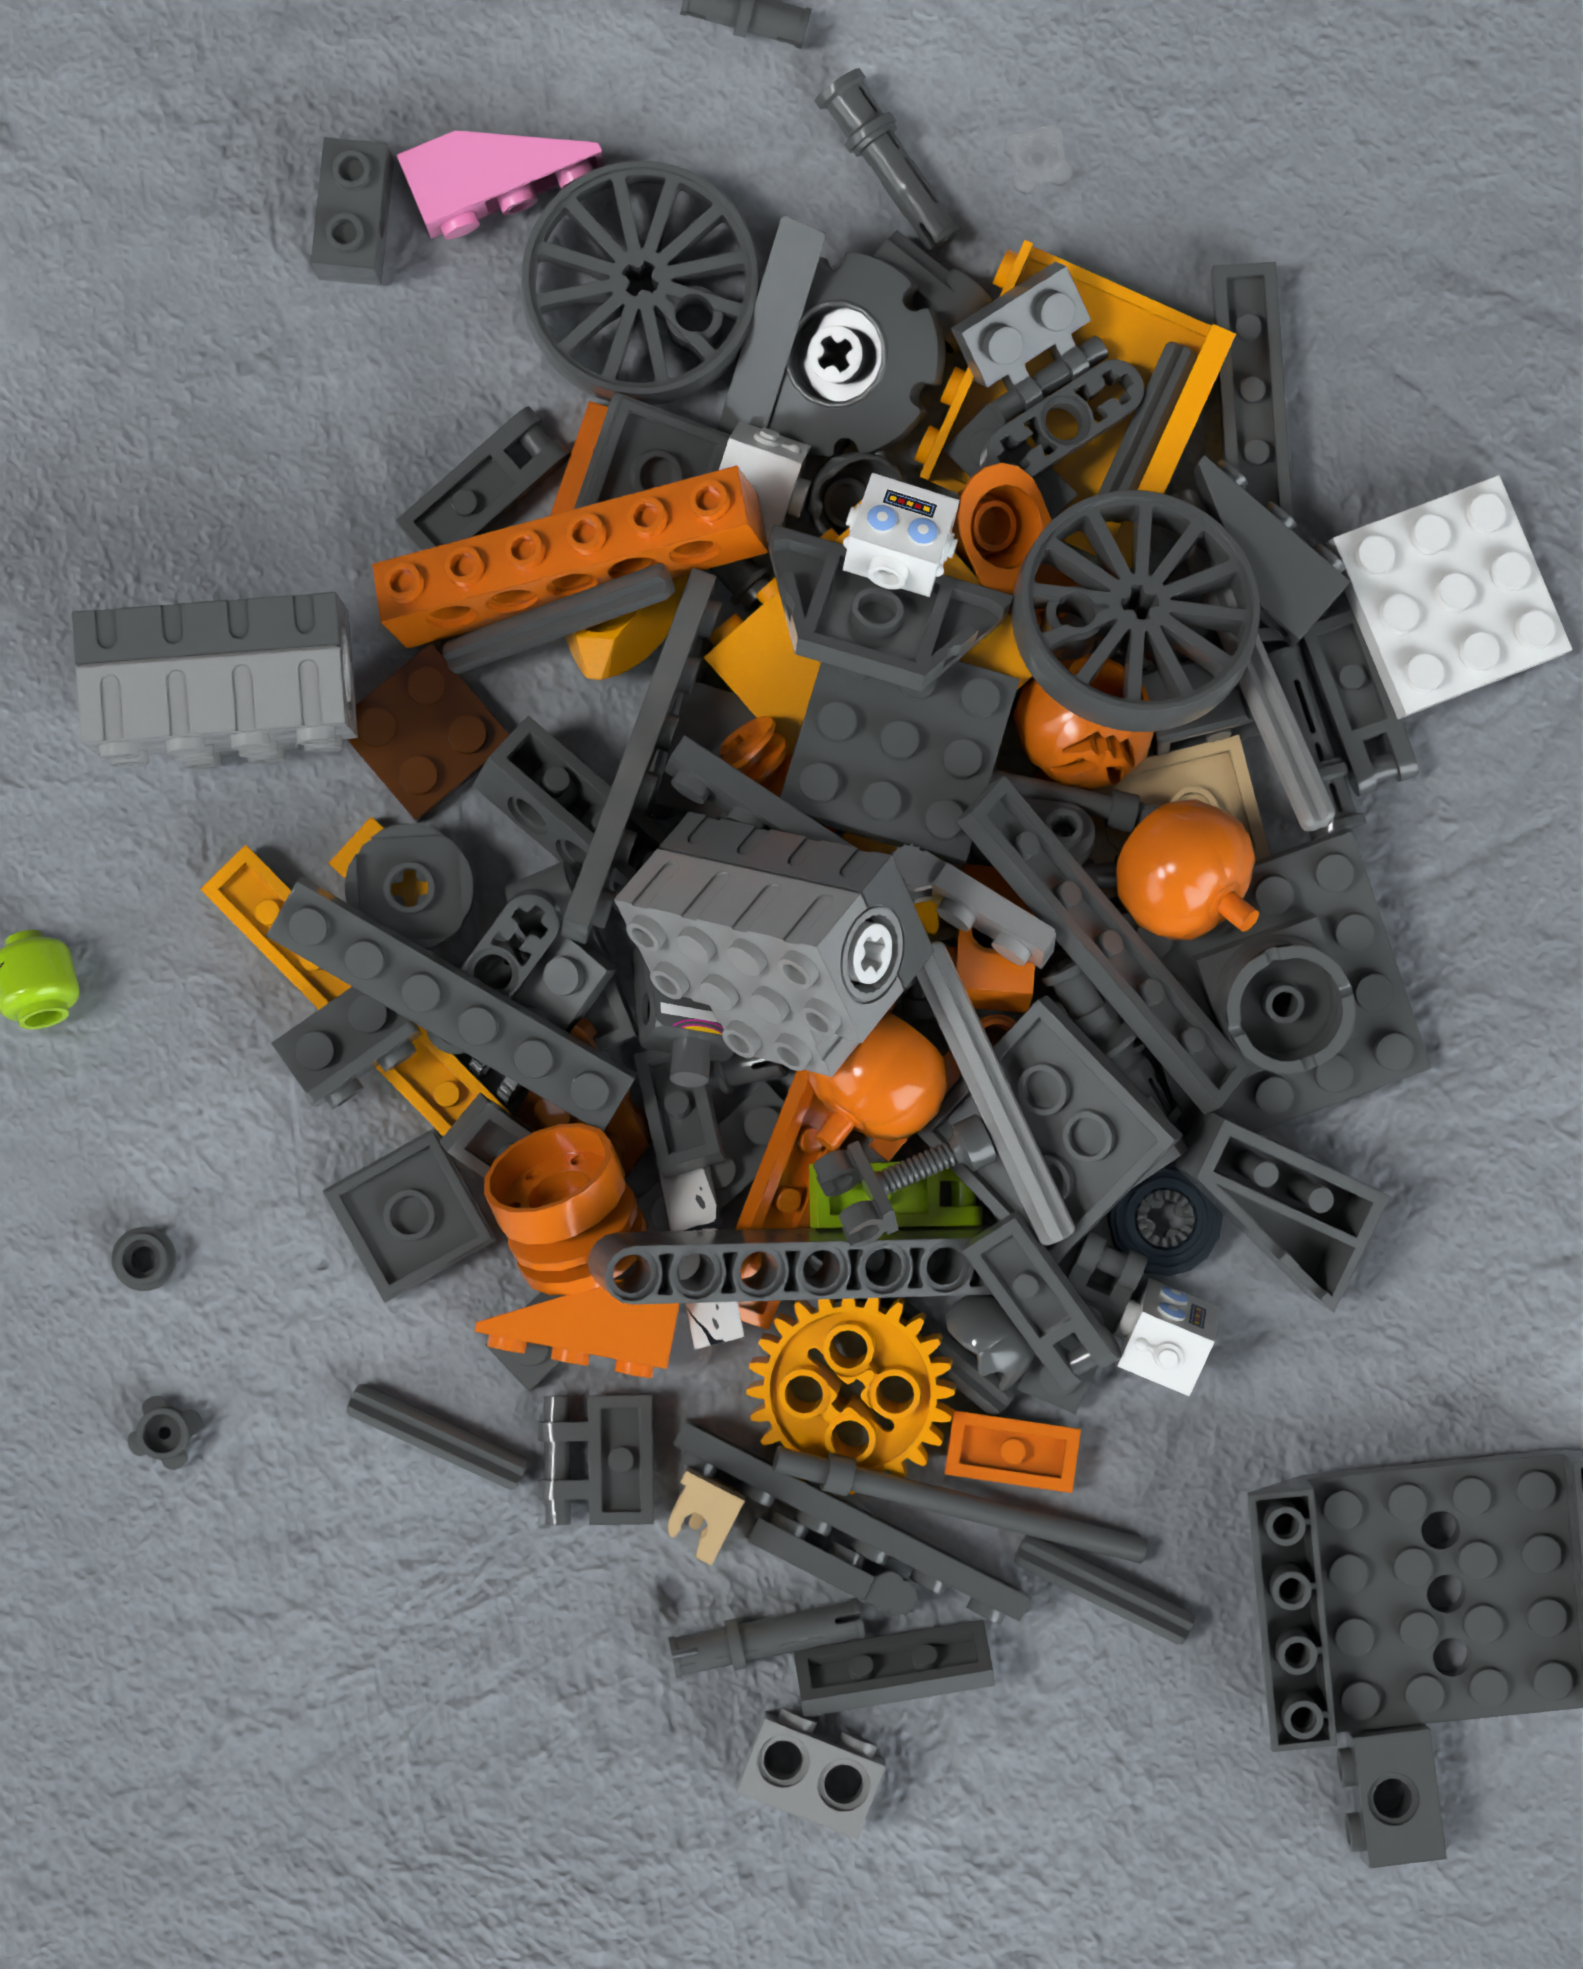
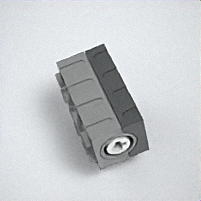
M336 592L72 612L75 664L78 666L76 667L80 740L84 746L99 755L100 759L110 760V766L131 767L149 764V754L154 753L171 755L175 761L183 762V766L186 769L222 766V756L230 755L247 757V763L271 764L286 761L285 751L301 750V745H304L305 752H328L343 749L342 739L358 738L353 665L351 663L352 649L349 610Z
M693 812L687 813L659 846L660 849H657L614 899L627 925L626 930L629 937L638 946L651 972L650 979L653 985L662 994L672 999L686 997L694 1002L710 1005L717 1021L721 1023L724 1029L722 1032L724 1042L733 1052L742 1057H757L784 1064L795 1071L807 1070L830 1077L836 1073L856 1046L866 1039L904 991L903 988L909 985L934 953V949L892 855L876 851L872 853L865 852L857 847L824 840L820 842L809 840L806 836L773 829L767 831L758 829L754 825L726 819L707 818L706 815Z

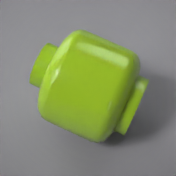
M34 929L19 931L7 937L5 940L6 946L0 949V1014L11 1021H17L23 1029L46 1028L65 1020L69 1015L68 1009L73 1007L79 998V985L68 945L57 938L44 937L40 930Z

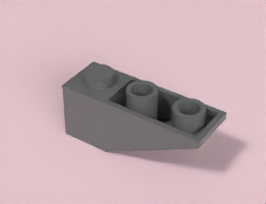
M1204 455L1192 474L1208 515L1219 522L1233 536L1251 564L1260 596V620L1294 648L1351 582L1341 574L1346 567L1332 551L1322 544L1316 543L1311 548L1293 532L1297 527L1296 522L1281 507L1271 501H1268L1263 506L1244 489L1249 485L1248 481L1231 464L1222 459L1214 464Z

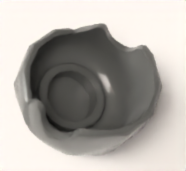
M847 452L830 458L819 468L812 479L808 491L807 512L809 513V521L816 533L822 536L830 528H833L840 536L850 527L846 525L850 509L863 499L871 474L875 473L904 482L900 469L881 455Z
M994 1295L964 1296L955 1302L946 1313L945 1320L949 1333L963 1347L977 1354L978 1373L981 1376L995 1372L1003 1373L998 1387L1001 1391L1006 1392L1027 1370L1035 1352Z

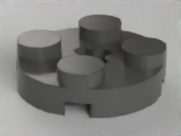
M406 823L382 829L362 846L358 854H355L346 873L345 897L346 902L429 951L439 947L460 933L473 907L475 882L470 863L454 841L432 827ZM416 871L418 881L428 882V893L418 896L416 906L406 907L403 897L393 896L392 887L393 884L403 882L404 872Z

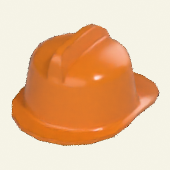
M997 463L983 467L968 480L964 489L959 491L958 500L960 501L952 533L955 534L954 539L958 540L956 545L957 553L972 565L981 586L1013 595L1019 570L1028 551L1052 519L1034 479L1019 466ZM1040 564L1036 572L1035 582L1064 586L1066 575L1052 565ZM1035 609V613L1045 611V609Z

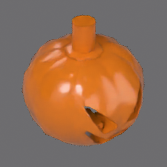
M1087 653L1085 656L1074 660L1057 659L1073 675H1077L1092 653ZM1109 659L1090 686L1109 695L1123 698L1125 667ZM1033 676L1024 683L1013 714L1017 733L1021 739L1022 750L1031 763L1040 767L1035 778L1050 782L1058 781L1063 785L1079 786L1086 790L1115 786L1127 775L1131 774L1146 759L1154 731L1131 732L1116 730L1087 721L1056 702L1043 690ZM1141 685V700L1150 701L1145 687Z
M1198 799L1174 801L1164 804L1147 815L1125 842L1118 857L1116 867L1118 896L1139 926L1170 940H1193L1202 937L1226 919L1242 932H1245L1256 923L1259 917V911L1243 899L1253 878L1252 869L1256 860L1250 835L1245 831L1243 824L1230 812Z
M887 1011L866 1039L856 1046L832 1077L808 1071V1080L816 1096L824 1103L826 1109L832 1113L815 1138L830 1151H837L852 1129L864 1133L870 1138L892 1142L911 1137L916 1132H919L938 1114L948 1090L944 1057L926 1037L908 1023Z

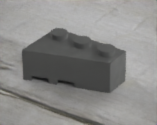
M1198 1109L1183 1141L1188 1150L1175 1159L1173 1165L1308 1297L1334 1313L1390 1196L1361 1180L1213 1111L1204 1115Z

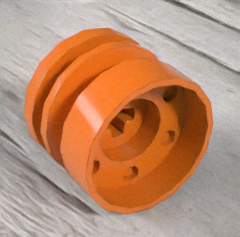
M584 1123L558 1124L535 1131L511 1144L494 1160L484 1178V1195L499 1227L508 1237L509 1249L517 1259V1266L523 1278L532 1289L548 1295H574L600 1287L591 1276L588 1266L590 1251L595 1243L605 1235L616 1232H648L647 1221L643 1212L637 1206L634 1192L625 1183V1172L612 1142L597 1127ZM632 1254L620 1259L614 1267L613 1278L618 1277L637 1260L636 1255Z

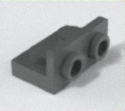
M351 987L271 1044L304 1090V1096L310 1105L319 1107L327 1102L333 1110L354 1097L364 1088L359 1078L380 1064L386 1073L416 1053L417 1049L412 1044V1041L423 1033L416 1023L356 988Z

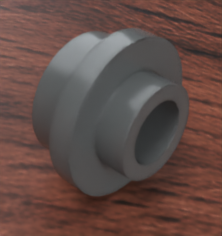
M138 1227L131 1229L118 1239L113 1248V1271L120 1282L133 1290L150 1291L163 1286L171 1278L176 1268L177 1254L172 1241L166 1234L155 1228ZM144 1246L151 1248L156 1254L154 1267L146 1272L138 1269L134 1262L136 1251Z

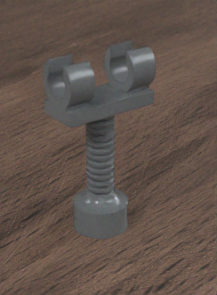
M977 1114L952 1124L953 1134L947 1140V1143L943 1142L941 1146L936 1145L935 1148H930V1151L925 1150L924 1154L920 1152L918 1157L914 1155L912 1159L907 1158L906 1162L902 1160L900 1165L896 1163L894 1167L889 1166L888 1170L884 1168L882 1172L873 1171L859 1141L847 1145V1150L827 1153L814 1163L813 1168L818 1175L816 1178L825 1196L841 1195L851 1190L858 1182H861L870 1200L854 1203L844 1209L838 1216L843 1225L841 1228L850 1246H865L877 1240L884 1232L889 1235L899 1230L894 1209L887 1198L890 1195V1191L894 1193L896 1189L901 1190L902 1186L905 1188L908 1187V1184H914V1181L919 1182L920 1178L923 1180L926 1179V1176H932V1173L935 1175L938 1171L942 1172L944 1168L948 1169L949 1165L951 1167L955 1166V1162L957 1164H966L972 1172L997 1162L990 1137Z

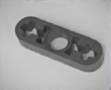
M1112 359L1098 364L995 431L981 450V469L1000 463L998 457L1004 451L1003 445L1008 451H1012L1026 443L1032 436L1037 447L1030 450L1018 465L1035 479L1128 418L1138 407L1144 395V384L1141 375L1131 364L1122 360ZM1105 383L1109 386L1119 383L1124 388L1125 392L1121 395L1119 401L1116 398H1111L1098 406L1092 413L1087 402L1096 397L1105 386ZM1053 409H1063L1070 412L1078 424L1077 436L1071 440H1060L1054 437L1046 426L1047 412Z
M527 889L515 894L459 969L478 979L475 967L480 958L490 954L503 957L511 966L512 978L506 986L495 990L511 999L559 931L561 911L557 902L546 892L536 889ZM536 905L545 912L541 922L548 930L542 933L537 929H533L527 935L519 950L531 953L527 960H523L519 952L512 945L496 940L494 936L501 932L505 939L509 941L521 922V918L514 911L520 908L523 911L529 912ZM426 1030L430 1041L441 1051L450 1054L465 1053Z

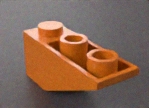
M617 1279V1280H614V1281H615V1282H619V1281H623V1280H625V1279ZM600 1286L585 1292L560 1296L476 1322L474 1332L489 1335L487 1347L525 1354L527 1342L553 1347L550 1358L553 1360L589 1366L591 1355L616 1359L614 1368L616 1372L652 1378L654 1367L668 1368L680 1303L634 1305L622 1303Z

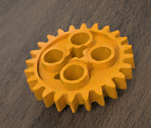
M903 1297L895 1300L888 1309L881 1306V1298H868L867 1302L858 1301V1298L842 1299L839 1302H836L835 1299H818V1308L815 1309L807 1300H796L794 1307L798 1320L795 1321L790 1316L780 1312L773 1322L782 1337L763 1333L758 1342L761 1348L771 1357H753L749 1364V1369L764 1377L762 1380L750 1383L746 1389V1395L764 1399L763 1404L753 1409L750 1415L751 1421H769L771 1424L760 1440L761 1444L769 1445L780 1441L785 1448L824 1458L831 1452L855 1458L856 1466L880 1472L889 1470L893 1475L907 1478L906 1458L923 1467L927 1464L929 1455L921 1442L940 1446L943 1442V1432L932 1421L951 1422L954 1410L938 1401V1399L951 1397L956 1392V1383L939 1379V1375L951 1369L953 1364L952 1357H933L932 1354L941 1344L943 1336L941 1333L925 1337L921 1336L919 1331L927 1316L924 1312L915 1315L908 1321L901 1317L905 1304V1298ZM847 1330L858 1333L866 1341L867 1353L857 1358L845 1357L835 1347L834 1336L839 1332ZM812 1348L818 1349L834 1371H831L821 1362L814 1360L809 1355V1350ZM802 1375L812 1377L820 1384L823 1397L810 1403L799 1400L791 1391L790 1380ZM894 1375L903 1377L913 1387L914 1396L906 1402H893L882 1393L880 1381ZM858 1379L864 1384L860 1396L853 1394L845 1399L839 1394L843 1382L850 1384ZM872 1407L878 1414L890 1419L894 1423V1428L891 1430L885 1429L870 1408ZM843 1421H856L867 1430L869 1441L858 1447L848 1446L841 1442L837 1436L836 1426ZM850 1491L849 1495H855L856 1492Z

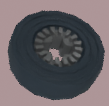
M1171 1162L1133 1187L1108 1212L1107 1217L1113 1245L1117 1250L1127 1254L1131 1248L1147 1255L1148 1261L1144 1273L1171 1276L1190 1271L1209 1257L1220 1238L1223 1215ZM1165 1200H1168L1175 1204L1173 1214L1181 1218L1182 1222L1178 1230L1167 1229L1164 1236L1159 1237L1154 1234L1155 1223L1147 1219V1212L1150 1207L1161 1208Z

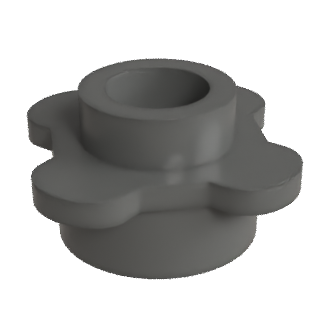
M152 1396L142 1404L144 1416L139 1421L136 1431L128 1436V1447L136 1456L146 1454L151 1458L161 1460L166 1469H179L188 1461L186 1449L192 1436L201 1431L202 1419L195 1410L189 1409L183 1412L169 1406L164 1397ZM164 1426L171 1430V1435L168 1439H163L159 1435V1430Z

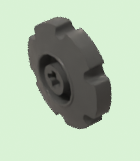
M847 252L844 255L841 266L836 270H832L827 258L820 256L774 404V415L769 421L768 426L781 436L811 446L809 453L827 457L841 455L845 444L850 440L855 442L860 453H879L899 443L912 433L928 413L927 409L920 402V392L928 384L940 385L942 383L946 362L944 332L937 312L927 308L917 311L913 306L912 298L919 287L918 283L902 269L876 257ZM839 343L851 345L853 348L846 355V359L850 364L848 368L835 366L834 362L841 355L837 347Z

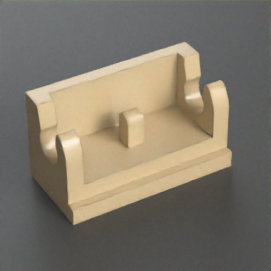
M687 1466L680 1482L685 1486L673 1507L668 1522L669 1536L674 1538L682 1529L681 1525L684 1522V1518L690 1514L692 1516L689 1520V1526L692 1529H699L705 1519L707 1526L702 1529L695 1558L712 1566L745 1502V1495L716 1477H708Z

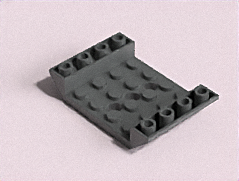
M1558 1449L1308 1474L1247 1493L1272 1752L1337 1746L1336 1733L1583 1708V1451ZM1437 1511H1445L1452 1514L1456 1527L1449 1540L1441 1544H1430L1424 1541L1421 1529L1427 1516ZM1441 1575H1452L1457 1577L1461 1583V1594L1457 1601L1451 1606L1444 1608L1435 1607L1430 1604L1427 1598V1590L1430 1583ZM1456 1638L1463 1641L1467 1648V1655L1463 1664L1457 1669L1450 1671L1435 1667L1433 1653L1436 1646L1445 1639Z

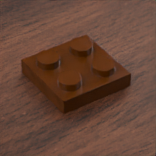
M430 643L356 705L358 738L347 740L418 823L483 768L488 757L503 743L509 734L458 674H454L449 670L446 659Z

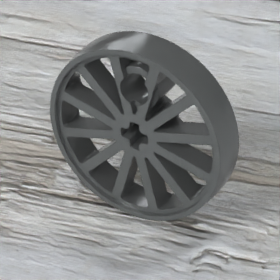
M625 161L606 165L584 174L567 185L550 201L535 223L525 248L521 268V297L526 321L536 345L551 366L571 384L597 398L611 402L613 393H619L649 405L670 403L691 396L712 384L733 365L740 355L743 342L749 330L755 302L762 283L760 262L754 240L743 218L728 198L702 177L678 166L656 161ZM631 183L664 185L644 248H640L627 184ZM614 189L627 252L623 251L580 202L602 190ZM680 191L694 196L710 207L661 251L665 231ZM564 216H569L602 251L608 261L548 243L547 240ZM721 223L727 225L740 248L739 251L678 264L690 249ZM540 262L556 264L599 280L540 294L536 292L537 271ZM735 271H744L746 275L745 293L742 303L716 296L710 290L703 287L684 286L697 279ZM646 274L652 277L653 293L641 290L636 297L631 295L630 278L641 281ZM585 303H603L560 342L554 339L542 317L544 313ZM695 304L707 308L713 316L710 326L702 332L685 330L676 320L683 308ZM621 317L602 374H597L587 369L572 358L602 328ZM656 317H659L667 324L669 337L676 346L682 350L694 352L703 363L686 373L670 378L667 372ZM723 318L735 322L726 340L715 350L713 346L718 342L723 331ZM642 320L655 381L646 383L619 381L618 376L630 339L638 321Z
M1122 490L1107 492L1084 499L1064 510L1045 527L1031 546L1019 570L1013 590L1011 619L1015 641L1026 667L1043 690L1061 706L1087 721L1107 728L1131 732H1153L1182 726L1202 717L1218 706L1235 688L1249 663L1256 643L1260 622V596L1253 569L1244 551L1233 536L1213 517L1194 505L1169 495L1142 490ZM1105 522H1133L1130 569ZM1151 525H1158L1182 535L1152 576H1149ZM1077 531L1086 534L1104 570L1061 541ZM1195 546L1200 547L1217 564L1166 585ZM1040 564L1052 565L1084 588L1036 583L1037 569ZM1225 586L1232 589L1237 608L1186 601ZM1037 608L1045 609L1040 625H1038L1035 615V609ZM1062 613L1075 614L1085 622L1086 626L1072 627L1067 624L1061 625L1057 615ZM1188 627L1231 632L1238 638L1235 654L1233 656L1228 655ZM1096 640H1103L1077 675H1073L1057 659L1074 660L1081 658L1090 652ZM1173 650L1179 651L1210 672L1214 679L1201 688L1194 690ZM1117 652L1123 654L1125 662L1123 698L1109 695L1090 686L1108 660ZM1143 657L1154 664L1172 699L1159 701L1141 700Z

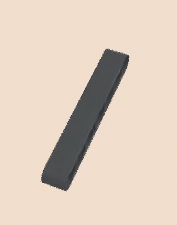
M993 1225L898 1227V1231L889 1235L884 1232L874 1242L861 1247L850 1246L842 1228L616 1232L605 1235L595 1243L590 1251L588 1266L591 1276L599 1286L620 1302L633 1305L993 1295L962 1252L967 1241ZM945 1247L946 1256L942 1266L933 1273H927V1262L931 1254L937 1249ZM884 1249L885 1259L881 1268L874 1274L866 1275L865 1266L867 1259L876 1250ZM823 1250L824 1260L820 1269L815 1274L804 1277L803 1267L808 1256L815 1251ZM761 1251L762 1262L758 1271L751 1277L742 1279L740 1269L745 1258L752 1253ZM699 1253L700 1263L694 1275L688 1279L678 1280L677 1270L682 1259L689 1254ZM636 1255L637 1265L633 1274L626 1280L615 1282L613 1272L618 1261L625 1256Z

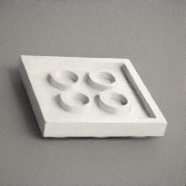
M1500 475L1336 536L1325 543L1326 548L1332 551L1346 567L1341 574L1351 582L1344 589L1397 719L1563 656L1573 650Z

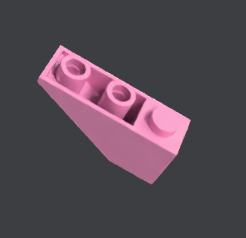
M457 130L397 154L401 170L430 238L432 239L443 234L446 240L459 238L474 231L480 225L478 219L502 210L503 215H513L522 212L538 202L536 195L558 186L562 190L577 178L604 166L603 154L598 142Z

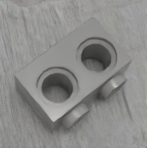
M782 1707L779 1716L765 1711L738 1779L736 1792L858 1840L886 1768L884 1758L874 1755L878 1745L846 1731L841 1732L839 1740L816 1732L814 1730L818 1721L811 1717H804L802 1713ZM789 1741L799 1748L802 1760L795 1770L789 1773H778L768 1767L764 1755L769 1746L775 1742ZM849 1765L859 1771L862 1776V1782L854 1794L847 1797H839L833 1795L826 1788L824 1783L825 1777L835 1766Z

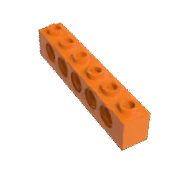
M738 465L373 563L372 568L380 622L406 648H411L474 631L657 563L664 564L668 568L671 578L690 574L692 568L702 571L769 552L759 495Z

